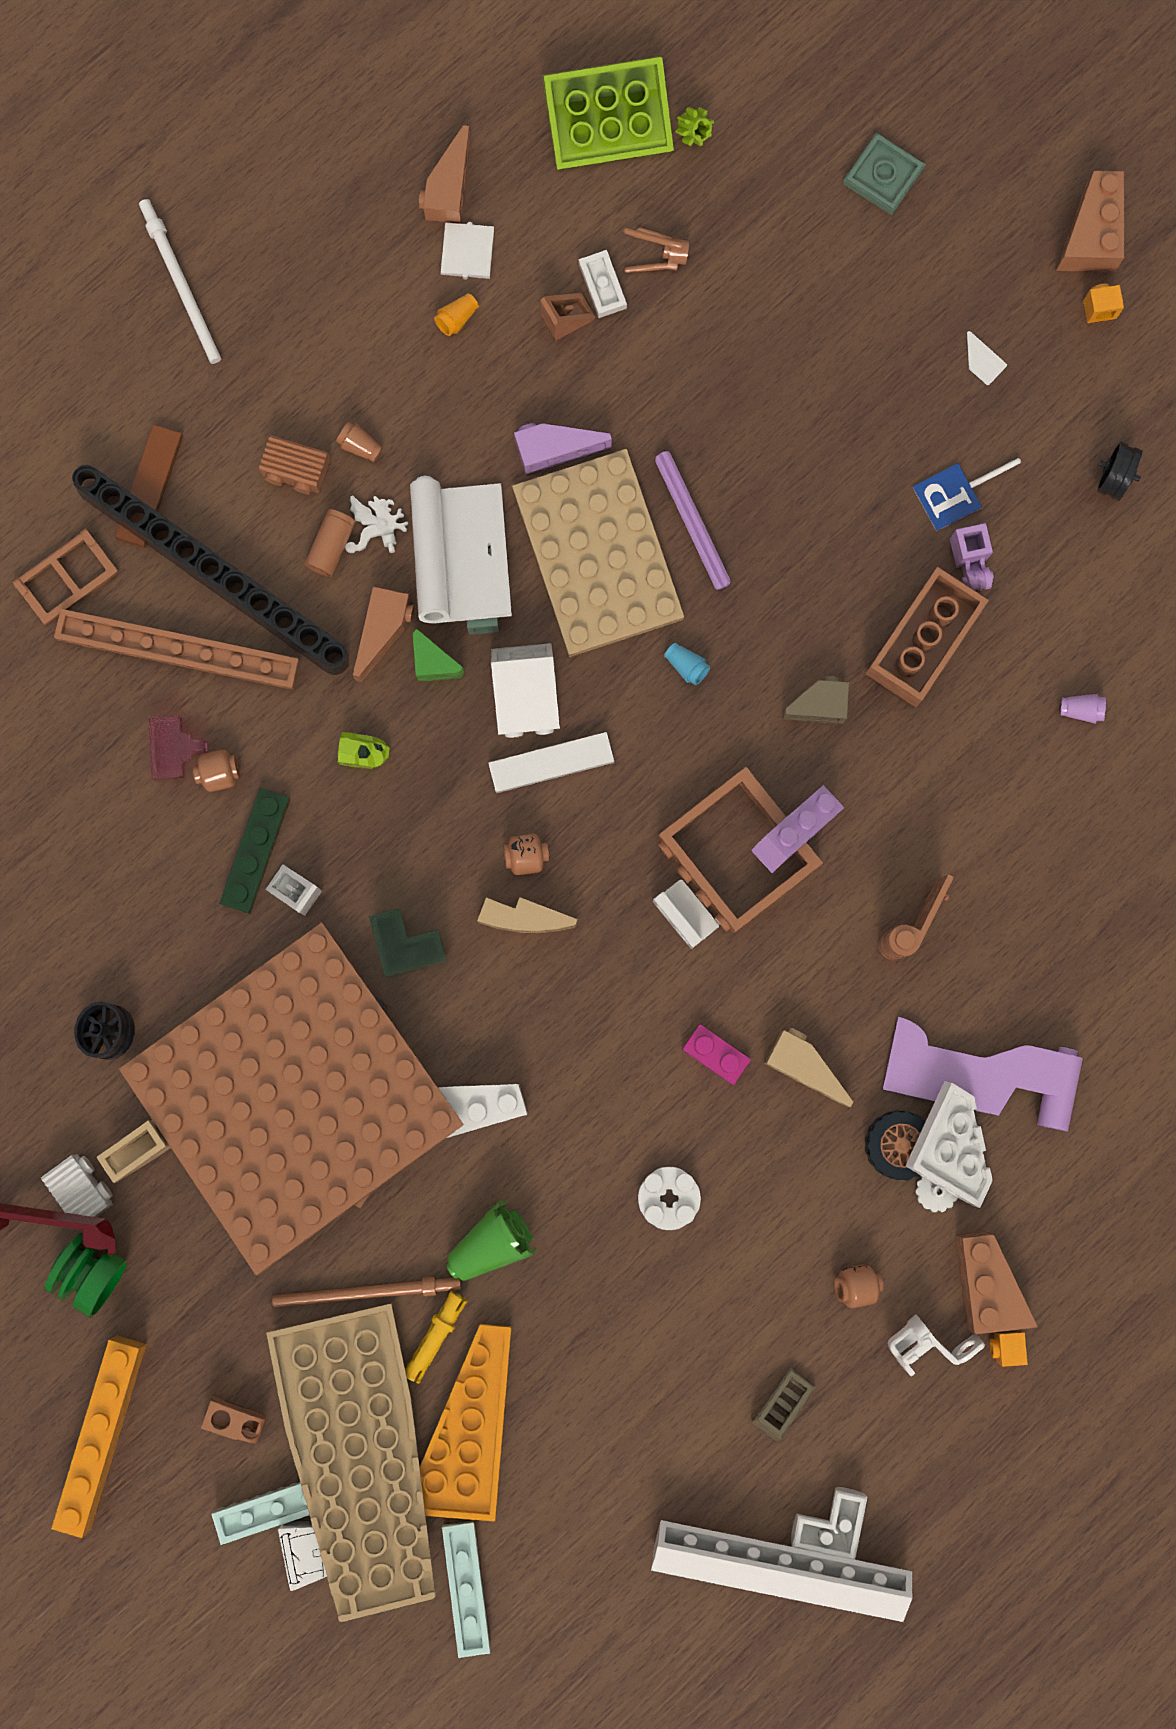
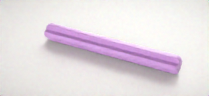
M669 451L662 452L655 457L659 471L715 589H723L730 585L731 580Z

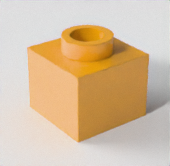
M1104 283L1096 285L1089 290L1083 300L1087 323L1117 319L1124 309L1120 285L1109 286V284Z
M1021 1330L993 1332L994 1339H990L989 1346L992 1359L996 1358V1363L1002 1367L1028 1365L1025 1332Z

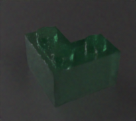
M399 908L369 916L386 978H394L448 962L442 937L438 930L409 937L403 912Z

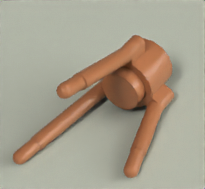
M638 227L637 230L629 228L623 230L624 234L664 245L662 258L668 259V262L625 267V273L663 269L677 271L678 264L686 265L690 241L673 238L642 227Z

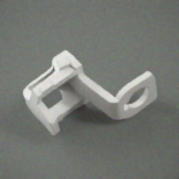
M916 1314L907 1321L904 1328L893 1335L888 1341L890 1351L910 1376H913L915 1372L909 1365L918 1360L920 1356L932 1347H936L955 1365L968 1361L985 1347L984 1342L979 1336L973 1334L960 1343L951 1353L932 1335ZM917 1341V1345H915L912 1349L906 1352L903 1356L900 1354L910 1345ZM974 1344L969 1351L962 1353L967 1347Z

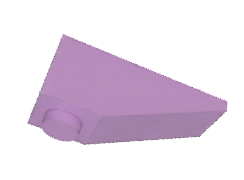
M535 423L521 426L518 429L519 431L514 432L515 444L526 475L611 449L612 438L609 433L550 424L536 425Z

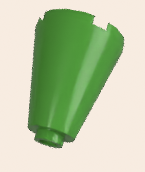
M500 1200L495 1203L447 1255L448 1262L446 1267L455 1279L460 1278L466 1281L529 1258L535 1254L536 1247L530 1248L529 1242L534 1239L528 1226L515 1209L509 1212L505 1208L509 1204L508 1202Z

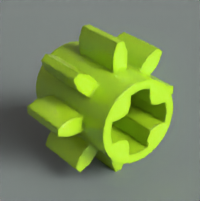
M687 107L686 112L677 117L678 129L675 132L683 136V143L689 146L693 143L703 146V141L712 136L711 131L714 120L706 117L707 110L700 107L697 110Z

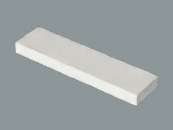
M607 732L489 762L488 764L495 791L500 793L614 763V758Z

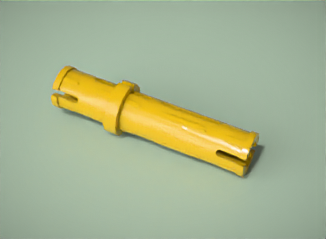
M450 1291L438 1314L433 1315L431 1319L433 1322L405 1368L406 1377L409 1380L415 1381L417 1384L421 1382L424 1373L436 1356L449 1332L452 1333L455 1329L454 1323L468 1302L459 1293L456 1292L455 1294L454 1291Z

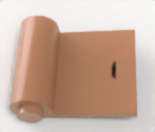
M948 874L935 882L914 926L899 925L885 932L880 937L878 946L882 956L893 961L910 956L918 950L942 901H947L950 896L946 892L954 878L953 876Z

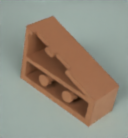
M982 1232L956 1235L968 1330L973 1334H984L1038 1327L994 1234Z

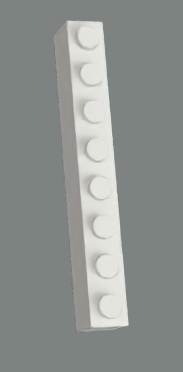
M663 1520L660 1521L654 1543L651 1571L900 1622L904 1621L912 1601V1571Z

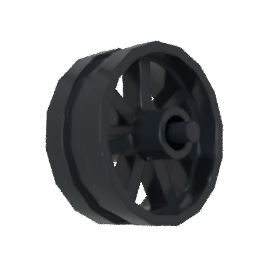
M1120 441L1111 457L1106 462L1101 460L1099 466L1103 467V474L1097 492L1103 495L1108 494L1111 498L1120 501L1133 480L1139 482L1141 478L1136 473L1143 450L1136 447L1132 448Z
M102 1001L92 1003L84 1008L77 1018L74 1027L75 1041L78 1048L87 1056L104 1060L117 1059L125 1054L132 1044L135 1035L133 1018L124 1007ZM111 1009L116 1014V1016L112 1020H110ZM102 1012V1017H101V1022H100V1021L97 1019V1016ZM97 1037L92 1045L91 1038ZM104 1043L107 1051L99 1054Z

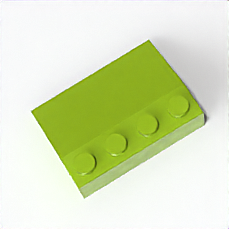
M657 56L542 75L557 170L674 151L662 57Z

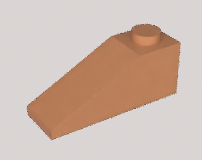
M467 125L462 126L428 176L426 189L420 190L419 208L424 209L425 220L461 224L471 141L470 129Z
M377 587L372 588L353 677L356 681L363 682L405 631L406 622H412L415 605L411 604L409 594Z

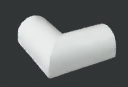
M836 1487L829 1520L796 1514L792 1528L791 1546L855 1560L867 1496L857 1490Z

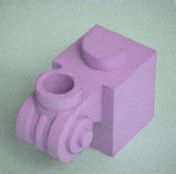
M986 523L956 529L950 538L956 568L962 567L964 577H962V583L974 591L991 589L994 575L988 567H985V562L993 551Z

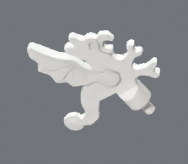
M351 496L350 503L352 506L350 512L355 515V521H359L367 527L361 533L359 544L355 545L354 542L347 543L345 546L348 553L362 551L366 548L371 538L382 536L384 547H388L389 553H394V545L397 544L394 530L407 531V528H405L408 525L407 521L396 523L399 518L404 517V514L401 513L402 509H398L396 515H391L389 513L391 508H388L390 504L394 506L393 500H379L374 496V502L368 501V505L376 512V516L371 513V509L362 505L354 496Z

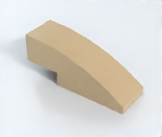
M519 897L516 908L486 898L477 921L480 924L500 930L519 933H545L575 928L578 919Z
M148 1120L96 1158L112 1182L116 1183L151 1162L171 1147L153 1120Z

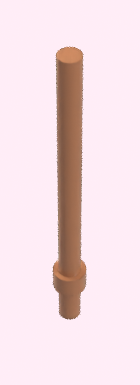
M435 1276L422 1277V1281L279 1294L272 1296L273 1308L421 1293H423V1296L437 1295V1292L461 1290V1279H455L454 1277L436 1279Z

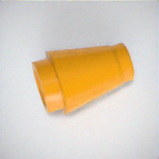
M467 293L438 309V314L434 317L437 327L447 336H451L453 333L458 334L475 310L479 308L478 302L471 294Z

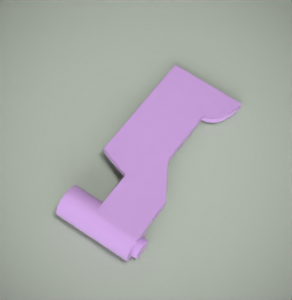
M898 1017L883 1090L935 1101L944 1081L952 1082L974 1096L977 1107L975 1111L997 1116L1003 1110L1015 1088L1042 1093L1043 1097L1037 1125L1068 1132L1083 1058L1077 1056V1050L1059 1047V1051L1056 1052L1029 1045L982 1058L928 1046L927 1036L918 1025L905 1018Z

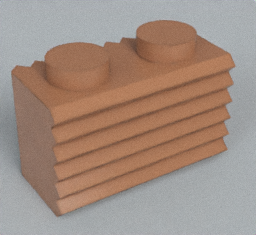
M270 435L259 470L262 476L265 477L264 480L277 486L287 483L293 485V489L297 492L310 495L311 492L320 493L331 459L328 452Z

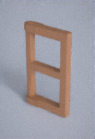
M85 528L80 534L29 571L13 580L12 583L46 626L59 617L61 609H70L118 574L119 571L98 545L91 532ZM85 541L106 571L79 589L58 560ZM52 565L73 595L47 613L26 583Z

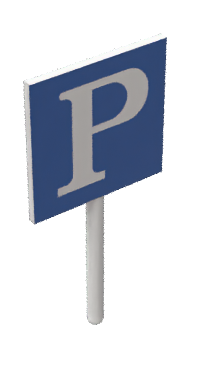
M1017 458L970 483L957 463L914 485L912 488L934 529L938 531L981 509L982 506L972 488L1020 464L1021 460Z

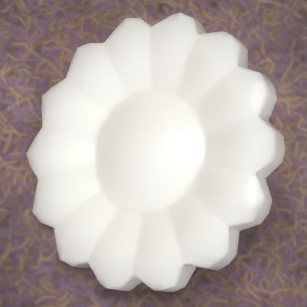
M923 1176L917 1181L918 1188L915 1190V1193L918 1195V1202L922 1203L925 1209H930L932 1212H937L938 1210L944 1212L947 1208H952L953 1202L958 1199V1197Z

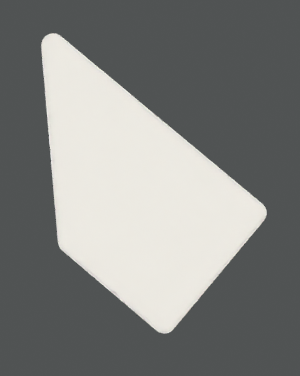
M968 331L969 370L986 385H990L1007 367V364L972 332Z

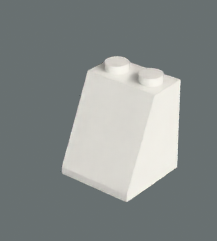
M552 644L491 649V668L498 735L505 734V737L513 738L522 736L523 732L535 731L539 735L553 733L554 729H560Z

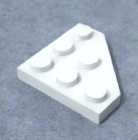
M944 1081L907 1161L906 1167L971 1206L980 1208L993 1179L990 1168L986 1167L983 1151H986L981 1126H977L974 1110L977 1109L975 1098L952 1082Z

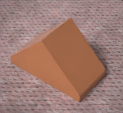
M582 293L544 296L540 300L541 317L555 341L592 322L596 318Z

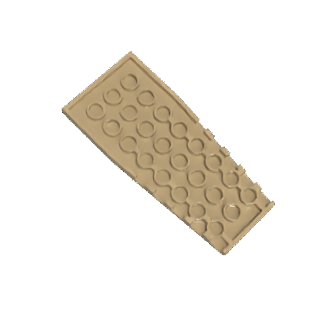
M387 1304L267 1332L284 1427L339 1621L344 1622L434 1599V1581L412 1403L392 1305Z

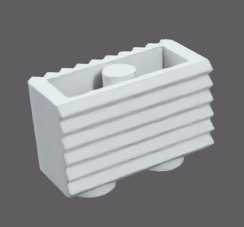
M78 1154L71 1155L41 1177V1180L48 1187L65 1213L98 1217L114 1205L110 1200L113 1196L112 1192L103 1181L97 1182L92 1175L95 1169L85 1156L80 1158Z

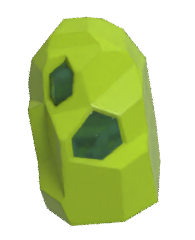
M350 732L341 733L338 749V763L340 765L373 769L382 766L389 758L390 748L383 740L368 735Z

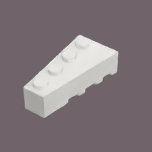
M520 1084L438 1087L464 1124L448 1137L528 1114Z

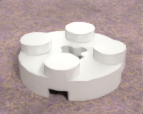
M668 1166L654 1170L645 1178L638 1191L640 1211L649 1223L659 1229L676 1230L684 1227L693 1221L700 1207L701 1196L698 1185L691 1175L677 1167ZM667 1189H671L673 1195H678V1201L673 1202L672 1207H666V1202L660 1201V1196L666 1195Z

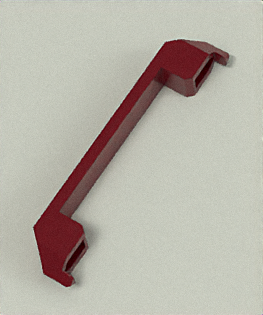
M0 1203V1231L9 1225V1219L83 1230V1244L86 1248L108 1249V1255L116 1253L115 1236L112 1226L106 1218Z

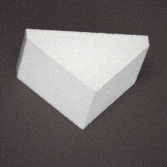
M283 864L265 889L304 916H306L322 893V890Z

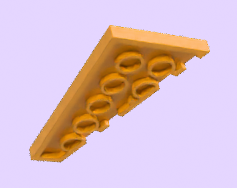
M481 1323L419 1467L425 1516L494 1522L496 1520L512 1326Z

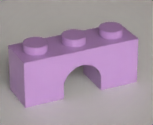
M823 785L771 830L751 851L773 873L801 846L827 825L844 807Z

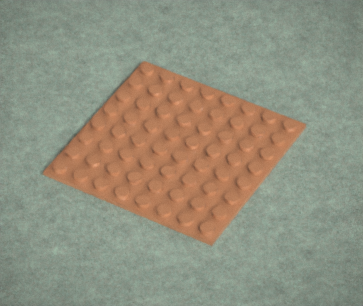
M322 922L119 1068L125 1080L256 1276L464 1125Z

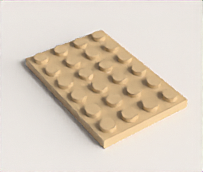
M627 449L512 486L569 657L684 620V614Z

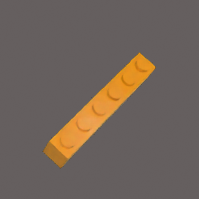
M118 1335L108 1340L53 1521L52 1530L83 1538L91 1530L147 1344Z

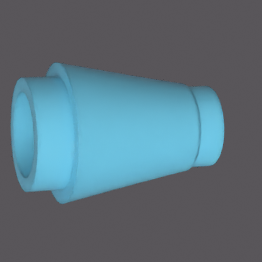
M673 643L664 655L686 683L691 682L694 685H698L710 670V666L706 663L707 660L677 643Z

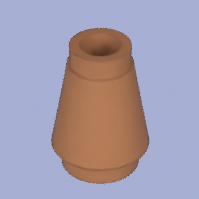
M349 421L345 424L336 440L341 445V449L367 460L369 459L373 463L383 448L357 423L354 425Z

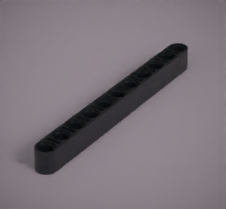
M82 465L75 469L72 481L82 499L117 524L123 526L148 546L331 675H339L347 669L348 654L346 647L341 642L95 467ZM85 480H95L91 487H82V483ZM112 496L120 497L119 502L116 504H106L108 498ZM136 513L145 514L140 522L134 523L130 521L131 517ZM158 532H169V535L166 539H155V535ZM185 548L194 550L190 557L182 558L179 556V553ZM210 565H215L219 568L214 575L203 573L205 568ZM233 583H241L243 585L242 590L237 593L229 592L228 588ZM259 600H264L268 603L267 607L261 611L253 609L252 606ZM281 618L293 620L292 625L288 628H280L277 626V623ZM307 635H313L318 638L317 642L311 646H306L301 641ZM333 652L343 656L341 661L335 664L329 663L326 660L327 656Z

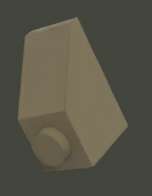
M836 676L823 677V680H818L785 709L783 720L843 724L847 719L849 682H841L842 678Z

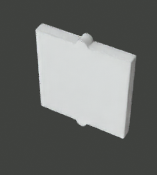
M472 222L467 224L445 223L441 275L462 276L464 280L468 279V277L490 279L494 226L473 225Z

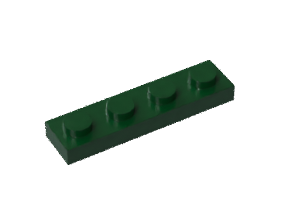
M259 789L219 904L251 914L290 802L289 797L266 789Z

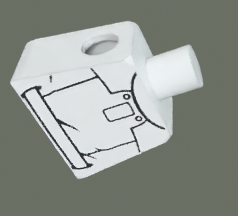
M294 1521L282 1524L278 1532L290 1591L327 1577L311 1521Z

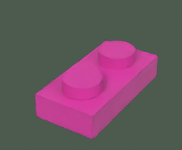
M699 1024L682 1049L732 1085L736 1083L751 1061L750 1058L701 1024Z

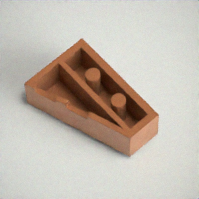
M1093 171L1084 188L1056 271L1116 272L1124 259V171Z

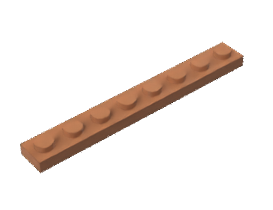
M65 609L60 610L54 639L61 642L294 690L300 665L299 658Z

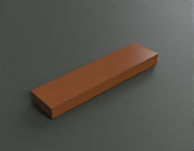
M153 425L130 493L158 512L183 435L180 432ZM136 513L131 517L130 521L134 523L140 522L145 514ZM119 524L115 534L117 540L146 548L147 544Z

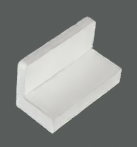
M683 880L677 881L669 889L653 899L655 906L690 949H693L719 927L716 920Z

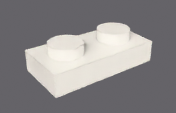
M607 250L578 259L580 270L598 318L627 309V303Z

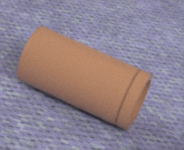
M328 509L304 566L315 573L331 578L356 521L342 512Z

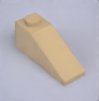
M790 1028L789 1032L782 1030L764 1064L846 1107H851L853 1100L813 1045L805 1041L807 1036L793 1028Z

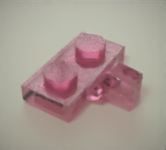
M180 716L149 718L152 779L185 778L184 761H191V754L207 753V741L203 740V738L190 739V733H182V718Z

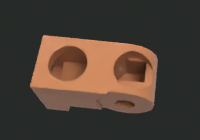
M213 1395L201 1429L234 1440L238 1439L257 1444L266 1417L256 1411L226 1402L225 1399Z

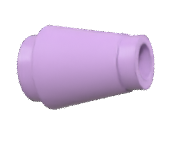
M1097 693L1061 698L1060 716L1096 724V721H1104L1106 697H1099Z

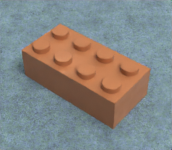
M937 567L865 675L914 707H917L989 600Z

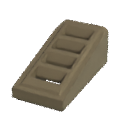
M791 1368L788 1369L751 1422L773 1440H781L816 1387ZM789 1381L803 1391L801 1396L787 1387ZM784 1393L795 1402V1405L792 1407L779 1397L780 1394ZM774 1403L788 1413L786 1417L772 1408ZM767 1414L780 1423L778 1428L764 1419Z

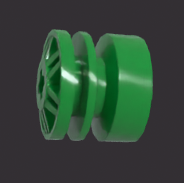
M81 1232L56 1258L45 1282L44 1290L53 1294L60 1288L57 1296L61 1301L65 1300L74 1291L77 1292L72 1307L85 1316L92 1318L105 1304L119 1283L128 1265V1260L117 1253L108 1255V1251L97 1259L96 1256L99 1249L86 1248L83 1244V1232Z

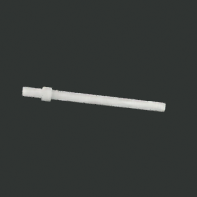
M144 199L139 202V206L147 222L145 227L150 238L155 239L210 363L215 364L221 360V356L165 235L167 233L162 219L157 217L150 200Z

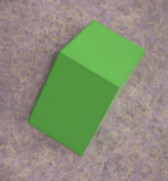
M418 629L413 632L415 673L418 682L457 679L465 674L461 665Z

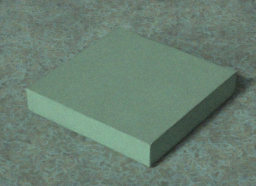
M876 132L845 177L843 185L892 216L923 172L926 164Z

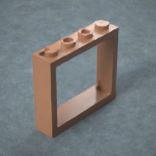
M747 767L658 835L660 840L658 847L662 850L664 856L667 859L671 857L675 859L679 864L676 870L687 884L690 881L694 883L699 890L695 893L698 899L706 908L711 905L718 914L715 917L717 923L726 932L730 929L733 934L823 864L806 842L794 853L804 867L737 919L678 845L673 836L738 785L741 786L773 828L786 818Z

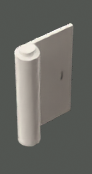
M418 477L410 484L418 618L420 621L425 623H443L512 616L501 483L441 489L440 483L432 477Z

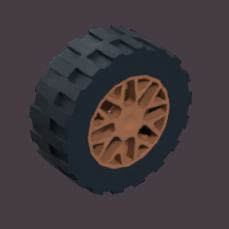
M908 1111L884 1113L883 1116L874 1120L873 1125H870L868 1128V1135L865 1136V1152L868 1155V1161L874 1166L876 1171L891 1179L911 1180L914 1177H919L920 1175L907 1168L906 1164L926 1121L921 1116Z

